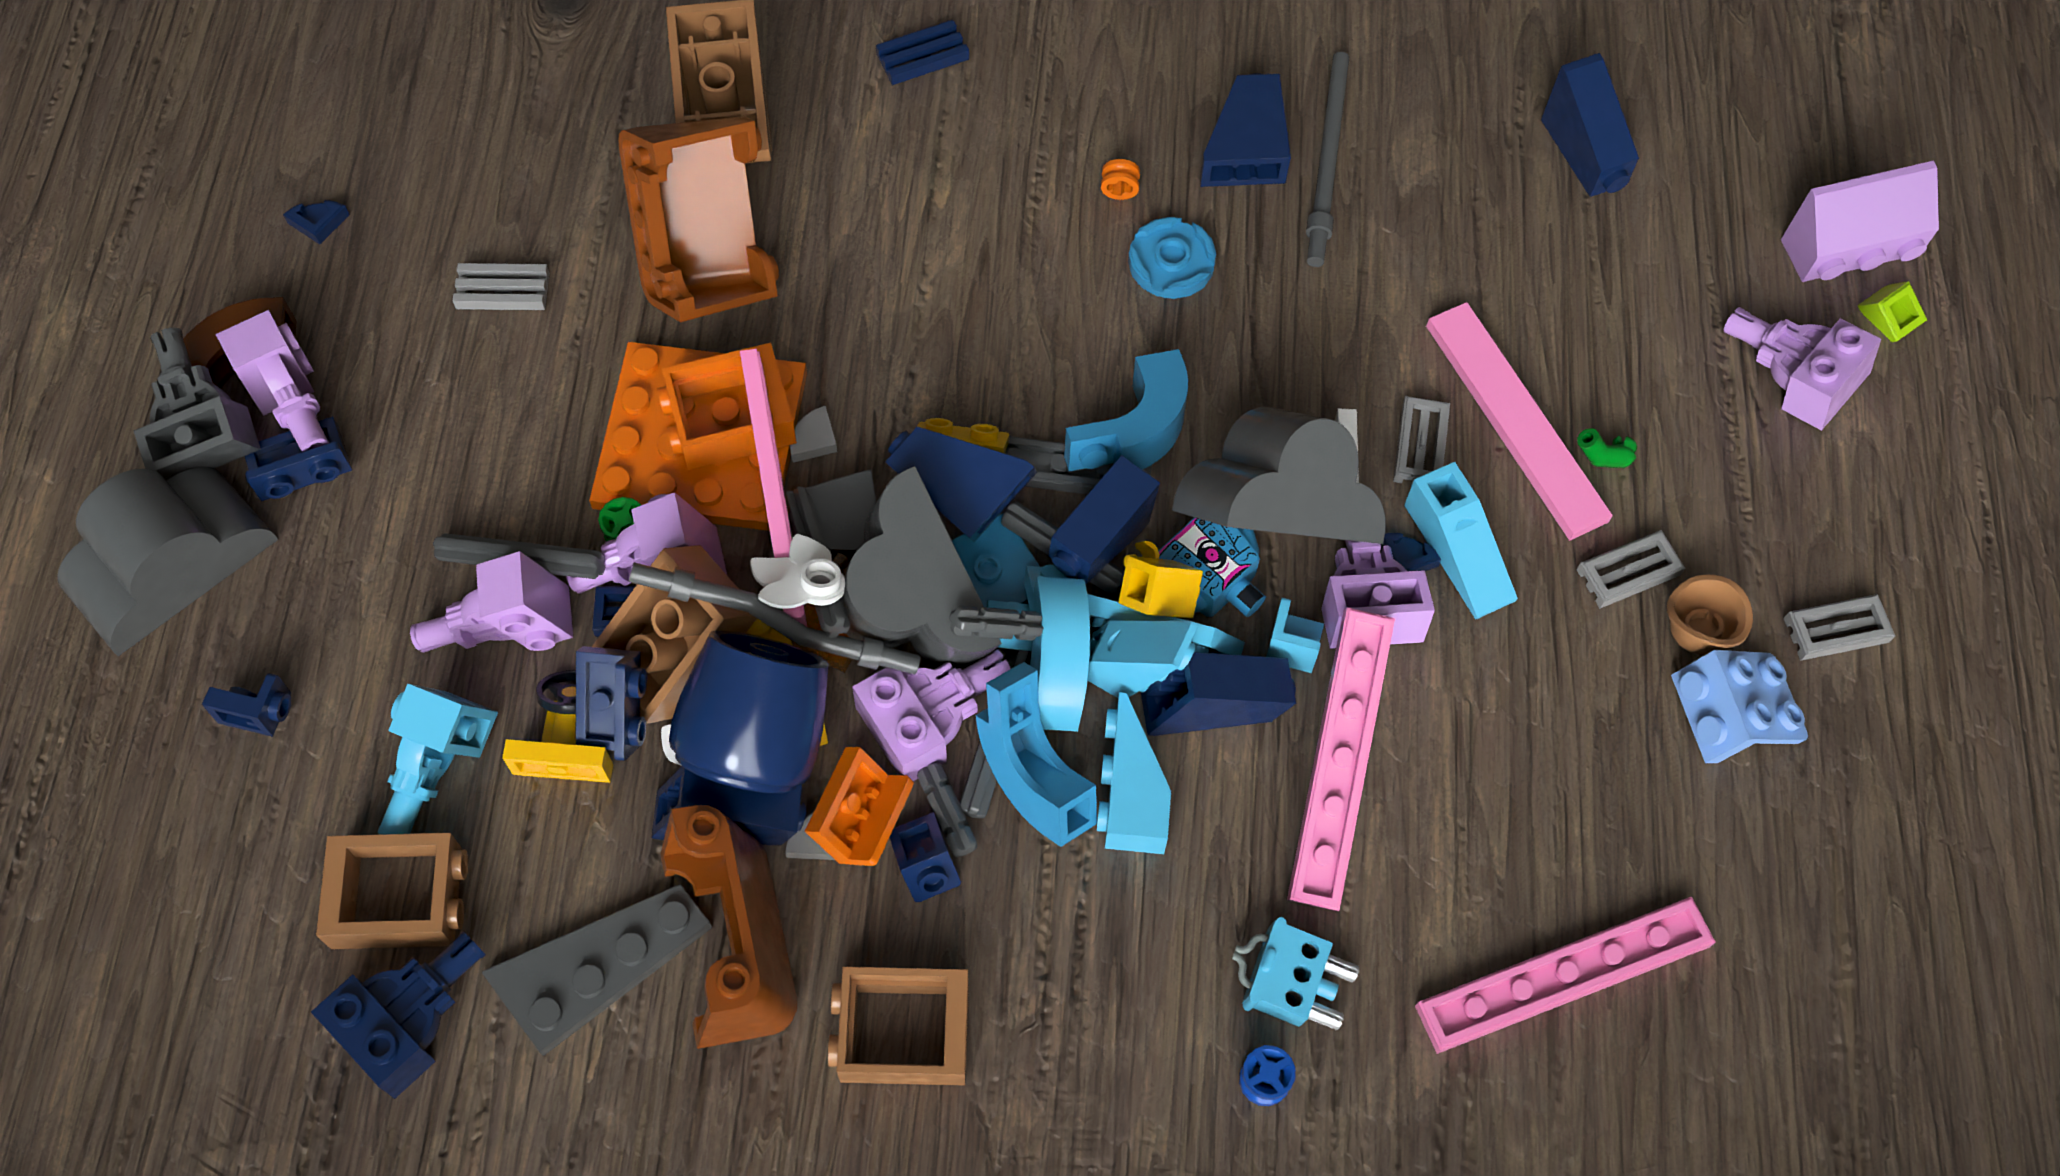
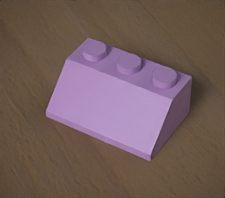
M1929 161L1811 189L1781 238V242L1801 281L1805 282L1818 278L1830 280L1841 275L1843 272L1860 268L1862 271H1868L1885 262L1898 259L1910 261L1922 255L1927 249L1926 246L1939 229L1937 166L1934 161Z

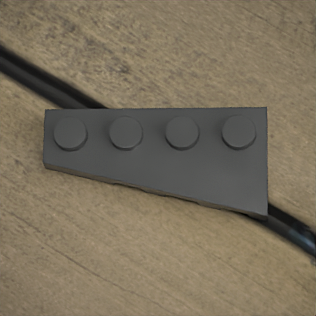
M679 884L484 970L481 973L537 1050L544 1056L712 929V926Z

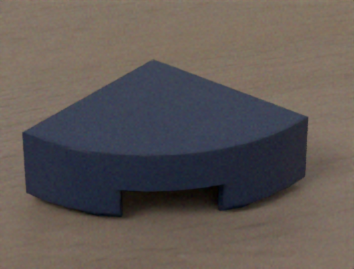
M325 200L324 203L304 206L303 203L298 204L283 214L289 225L318 244H321L350 215L345 205L332 200Z
M1386 533L1383 544H1380L1381 551L1383 546L1388 545L1391 548L1393 559L1400 563L1407 572L1428 571L1439 567L1441 558L1431 545L1426 542L1422 544L1412 538L1404 537L1402 533Z

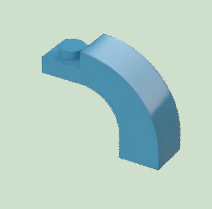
M1179 349L1135 357L1132 387L1139 404L1131 412L1116 419L1066 428L1064 459L1069 471L1085 468L1095 469L1102 465L1115 464L1121 455L1143 470L1160 460L1172 448L1182 430L1188 393L1187 369Z
M1023 662L986 683L988 708L976 715L978 734L987 762L1010 802L1037 831L1062 847L1097 824L1096 785L1068 767L1050 745L1040 719L1038 671Z

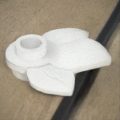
M795 534L790 544L789 557L751 558L750 565L754 578L764 587L760 591L758 599L769 606L789 609L806 603L829 605L838 601L844 594L845 578L838 565L832 562L831 552L824 545L807 536Z

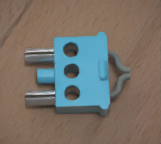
M1283 917L1275 920L1267 929L1266 934L1254 935L1246 946L1237 945L1232 959L1239 964V980L1247 987L1242 1001L1244 1010L1250 1011L1254 1008L1298 1027L1310 1019L1335 1030H1338L1342 1025V1020H1344L1343 1013L1314 1002L1316 995L1333 1001L1338 991L1339 984L1322 978L1323 972L1325 971L1349 982H1354L1358 977L1359 966L1330 955L1332 942L1287 925ZM1263 941L1251 978L1248 980L1246 977V961L1240 954L1249 953L1257 942ZM1302 950L1308 952L1310 959L1302 954ZM1293 973L1298 974L1302 978L1303 983L1297 981ZM1285 997L1291 998L1295 1007L1289 1005Z

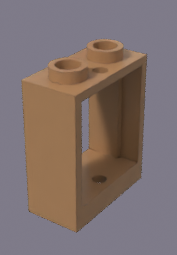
M451 833L327 836L316 936L330 949L448 946L455 940L456 929H462L464 923V903L461 898H458L460 880H465L468 874L467 851L462 849ZM436 856L430 920L354 922L361 858Z
M843 967L842 983H833L831 994V1014L840 1015L839 1035L830 1034L828 1044V1066L837 1067L840 1083L966 1085L968 970ZM858 993L946 995L944 1065L854 1063Z

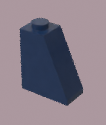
M1597 53L1562 65L1541 121L1589 197L1606 191L1608 193L1617 192L1629 183L1639 156L1605 61L1601 54Z
M1253 73L1250 75H1237L1203 154L1200 187L1285 184L1291 155L1280 74Z
M918 426L911 434L905 430L892 442L888 448L891 456L885 461L898 474L915 466L935 508L973 542L981 536L1037 474L1034 466L1027 460Z
M1121 455L1053 534L1049 557L1052 559L1055 567L1068 577L1073 578L1076 576L1079 579H1084L1087 584L1149 524L1160 482Z
M1194 652L1184 669L1181 671L1176 669L1169 673L1162 682L1156 681L1145 692H1140L1147 735L1150 736L1272 722L1296 704V687L1294 680L1291 678L1288 658Z
M681 766L657 791L651 838L664 840L671 809L694 805H709L725 814L755 837L762 845L781 846L794 836L797 831H800L804 824L806 805L804 802H800L802 784L797 785L795 790L786 793H761L719 784L700 777Z

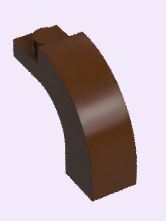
M283 297L252 299L230 305L213 313L197 324L183 340L191 365H201L208 368L212 383L222 389L225 382L236 372L216 336L217 333L269 310L276 324L280 326L287 323L296 338L297 320Z

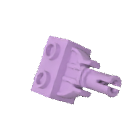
M1738 307L1730 315L1724 327L1726 334L1738 338L1759 350L1756 361L1770 368L1774 380L1780 387L1786 390L1781 409L1821 431L1871 373L1881 342V338L1841 318L1832 328L1815 324L1797 325L1787 319L1771 325L1741 307Z
M269 310L216 334L234 371L263 416L272 412L281 428L290 429L302 452L329 443L316 417L320 411V405L314 395L311 394L314 390L306 375L314 372L287 323L278 326Z
M674 492L654 496L648 503L631 509L634 524L624 529L617 536L616 540L612 539L601 546V551L605 556L604 565L606 567L603 575H599L596 579L566 576L571 589L574 592L576 591L577 594L612 580L615 583H621L626 586L631 584L628 580L633 562L651 566L663 548L701 545L726 575L727 572L717 527Z
M1345 540L1347 550L1346 548H1341L1335 555L1337 570L1333 576H1330L1321 608L1329 647L1336 648L1343 610L1347 607L1395 618L1390 644L1424 642L1435 611L1425 571L1407 572L1400 563L1393 559L1391 548L1388 545L1383 546L1380 554L1381 545L1378 543Z
M515 552L477 564L478 589L468 593L462 601H457L447 606L445 616L413 624L410 628V636L414 647L423 653L455 642L469 649L477 646L476 644L488 640H515L529 650H548L554 647L557 642L573 638L569 586L522 552Z
M998 649L963 670L953 668L950 662H946L934 670L918 668L915 675L886 667L852 686L856 710L898 775H907L915 781L918 779L917 773L920 769L933 763L942 765L947 762L946 745L957 735L962 721L978 712L975 697L987 690V682L1011 669L1007 660L1001 661L1003 655Z

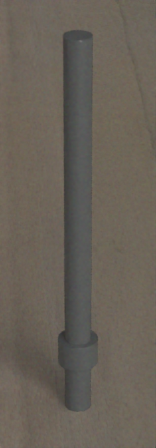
M1345 52L1335 53L1332 59L1313 213L1308 216L1306 235L1310 238L1307 264L1312 267L1324 265L1327 240L1332 237L1334 218L1330 215L1350 58Z

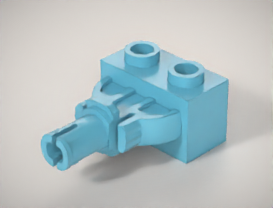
M407 684L405 691L397 696L391 709V718L393 720L388 731L402 736L397 753V769L395 774H390L387 781L391 783L390 788L395 791L377 833L381 835L411 833L423 801L428 802L430 798H436L438 790L435 788L438 780L448 769L455 754L480 758L497 717V711L447 691Z

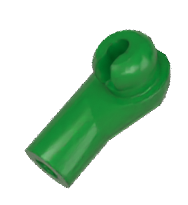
M1593 428L1583 430L1577 437L1579 447L1590 463L1596 467L1626 468L1636 459L1634 453L1637 450V443L1631 437L1626 436L1625 441H1623L1622 437L1618 436L1613 439L1612 445H1607L1599 432Z

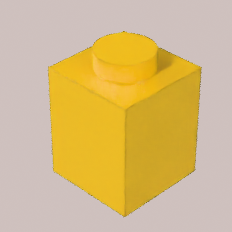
M1128 556L1118 603L1146 615L1193 618L1200 594L1203 571L1174 560Z

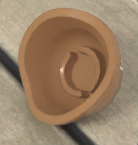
M1699 575L1687 579L1673 591L1666 606L1673 638L1679 646L1688 652L1698 655H1706L1713 650H1726L1727 648L1738 646L1746 640L1752 628L1753 612L1746 593L1737 583L1722 576Z

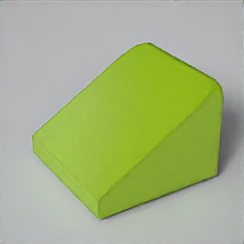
M1909 281L1886 285L1858 304L1861 313L1891 342H1897L1927 320Z

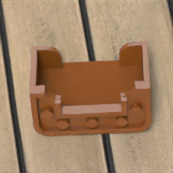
M732 117L640 126L621 130L618 139L636 257L642 289L649 303L677 321L684 322L777 297L776 281L779 278V269L774 257L767 255L762 248L756 246L745 163L756 160L758 151L762 148L761 134L755 125V121L747 117Z
M694 805L671 809L660 853L664 875L668 877L677 874L685 877L692 884L695 897L720 893L732 955L718 959L709 968L705 977V995L708 1006L705 1014L694 1018L693 1021L697 1049L780 1033L791 1024L796 1014L797 995L768 857L764 846L721 811L709 805Z

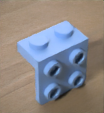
M1713 650L1671 675L1705 763H1719L1755 743L1799 744L1808 738L1803 712L1795 703L1786 682V671L1783 665L1771 653Z

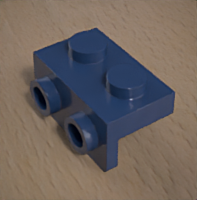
M333 416L318 421L329 442L328 444L302 452L291 431L258 441L261 450L245 456L249 470L245 473L247 481L261 502L270 498L277 499L288 496L299 488L314 483L329 482L340 474L352 471L339 426Z
M582 646L576 651V745L605 747L606 750L614 751L615 760L626 761L643 745L646 736V719L644 716H640V699L643 698L646 691L647 672L644 668H641L640 651Z

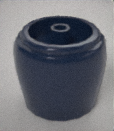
M711 631L680 694L672 718L669 743L670 748L676 753L675 759L683 768L700 777L742 790L761 793H786L795 790L797 785L805 783L810 777L817 759L824 727L829 663L822 657L807 650L780 641L740 632Z

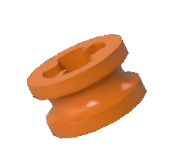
M1115 159L1104 164L1102 167L1103 179L1101 180V191L1104 195L1112 199L1125 200L1138 194L1140 168L1137 164L1126 159Z

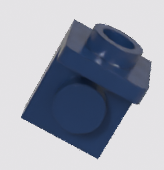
M268 673L258 695L240 687H230L229 691L209 687L202 705L218 724L273 737L279 722H283L289 714L291 692L278 675Z
M934 812L893 828L889 838L901 874L915 902L924 901L961 884L959 874L951 859Z

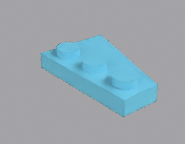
M1087 594L1089 616L1094 618L1092 626L1095 628H1100L1110 620L1188 621L1176 617L1146 615L1121 605L1116 601ZM1196 623L1198 627L1191 640L1195 644L1194 652H1212L1228 655L1242 654L1245 642L1217 628Z

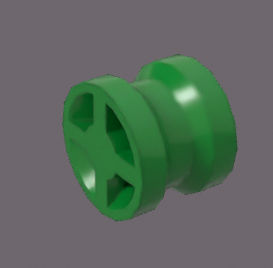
M620 497L604 505L600 511L598 521L600 529L604 534L605 542L612 539L616 540L617 536L624 529L634 524L631 509L641 506L638 501L632 498Z

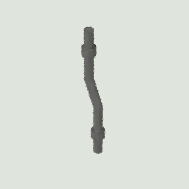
M633 562L628 582L666 591L669 598L688 602L689 598H694L748 612L800 646L855 659L858 666L874 670L878 666H883L914 675L918 671L920 655L884 647V642L865 636L862 640H857L838 635L836 638H830L826 636L825 631L806 627L782 610L763 603L755 593L695 578V572L675 568L673 572Z

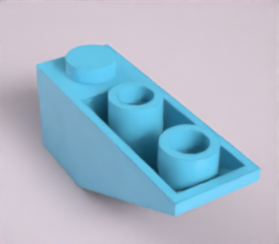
M1456 462L1414 479L1404 506L1427 543L1436 550L1441 558L1440 564L1475 620L1515 602L1518 599L1480 500Z
M1108 621L1094 631L1090 637L1087 681L1116 698L1119 697V692L1127 693L1128 697L1139 691L1145 692L1152 683L1156 681L1162 682L1169 673L1176 669L1181 671L1188 664L1195 651V644L1191 640L1198 625L1192 621Z
M1119 692L1117 709H1107L1105 738L1114 739L1113 755L1103 754L1101 784L1110 785L1109 802L1099 801L1096 831L1106 832L1105 849L1164 854L1168 840L1171 789L1127 693Z

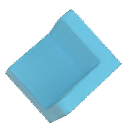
M1281 598L1266 657L1288 658L1289 668L1312 673L1320 650V639L1324 623L1289 615L1288 611L1291 600Z

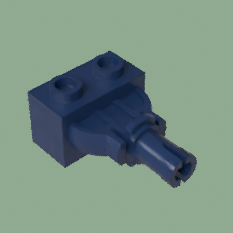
M462 931L451 944L428 964L424 962L420 965L412 957L399 970H389L375 974L363 983L352 974L315 1007L311 1013L376 1085L396 1099L436 1062L425 1049L431 1044L438 1032L441 1015L455 1003L448 994L451 991L450 987L486 954Z

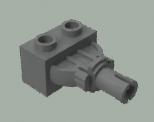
M180 328L163 329L161 331L164 338H162L161 333H153L150 338L154 344L162 373L159 374L158 381L153 382L151 385L156 399L151 408L150 424L133 430L145 469L157 471L165 480H168L188 469L197 467L216 468L261 450L248 408L232 401L224 390L213 384L208 368L201 365H191L183 340L182 330Z

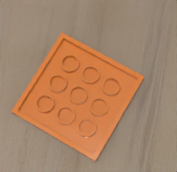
M628 342L589 499L592 509L601 510L606 503L620 497L632 498L641 505H644L654 496L675 492L713 524L770 531L757 453L688 470L683 453L674 455L667 427L676 426L673 414H663L657 388L666 386L662 368L724 353ZM776 359L795 429L807 376L806 363ZM745 384L682 399L692 439L752 424ZM790 445L777 448L783 486H785L791 456Z

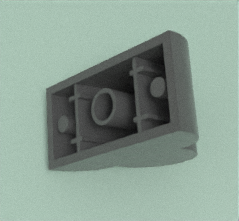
M1259 407L1243 414L1231 427L1226 437L1222 458L1202 461L1191 468L1183 477L1177 488L1172 511L1225 527L1383 544L1386 527L1385 513L1380 499L1369 487L1356 482L1359 459L1357 447L1350 432L1342 424L1334 420L1273 407Z
M914 466L901 472L889 482L869 513L864 527V544L857 550L842 572L845 578V591L842 598L850 621V628L846 634L850 638L862 640L864 636L884 642V647L895 648L910 641L917 653L931 664L941 666L946 662H950L953 668L956 669L969 667L988 656L1002 643L999 638L977 637L974 632H972V636H960L951 631L949 617L952 610H956L958 606L962 605L975 606L980 612L981 607L984 606L916 467Z
M197 467L188 469L168 480H165L160 473L151 469H134L120 473L103 482L82 503L76 517V528L83 540L74 546L63 559L58 570L57 580L61 589L117 656H120L275 543L278 538L227 479L214 468Z

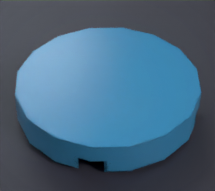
M1166 217L1155 219L1138 230L1130 245L1128 264L1132 277L1142 289L1158 297L1176 299L1191 296L1206 286L1213 276L1216 250L1212 238L1201 226L1192 223V226L1188 223H1183L1182 218Z

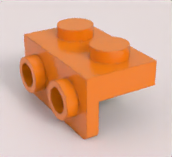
M845 747L804 832L839 864L874 866L878 863L885 849L887 841L912 790L914 781L907 775H888L861 747Z

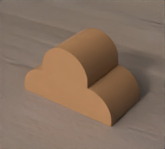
M734 0L666 7L676 123L747 117L755 121V125L758 127L762 138V148L758 151L756 160L750 163L772 161L770 119L754 0Z

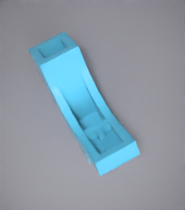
M1045 565L1043 567L1027 566L1023 582L1030 611H1036L1042 616L1041 626H1043L1041 636L1032 640L1030 666L1038 671L1039 712L1043 730L1078 731L1086 694L1090 654V617L1084 579H1076L1075 577L1072 578L1064 575L1055 565Z

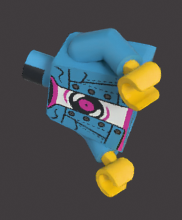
M1194 518L1159 550L1155 544L1149 541L1135 543V547L1141 552L1142 557L1174 560L1203 571L1195 613L1200 612L1206 617H1212L1230 602L1244 616L1250 617L1265 601L1266 596L1250 583L1256 575L1260 561V549L1254 530L1225 527ZM1134 554L1126 555L1125 558H1124V566L1126 567V562H1127V557H1128V556H1136V555H1134Z

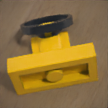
M565 670L546 676L536 687L537 701L541 707L547 710L541 742L506 739L502 757L513 775L610 783L613 762L606 748L576 745V684H559L564 681H576V670ZM548 688L557 698V701L546 698L543 692Z

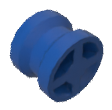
M1264 1045L1255 1048L1247 1056L1239 1073V1085L1242 1093L1249 1101L1259 1106H1272L1279 1103L1287 1096L1295 1081L1296 1068L1293 1060L1284 1050L1276 1046ZM1261 1082L1271 1084L1273 1089L1270 1087V1085H1264Z

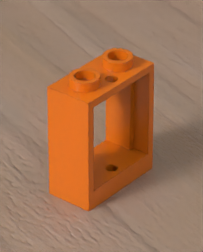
M771 342L662 368L666 386L657 388L663 414H673L676 426L667 427L674 455L683 453L688 470L757 453L752 424L692 439L682 402L683 398L745 384L740 351L757 349V352H760L777 448L797 443L793 419Z

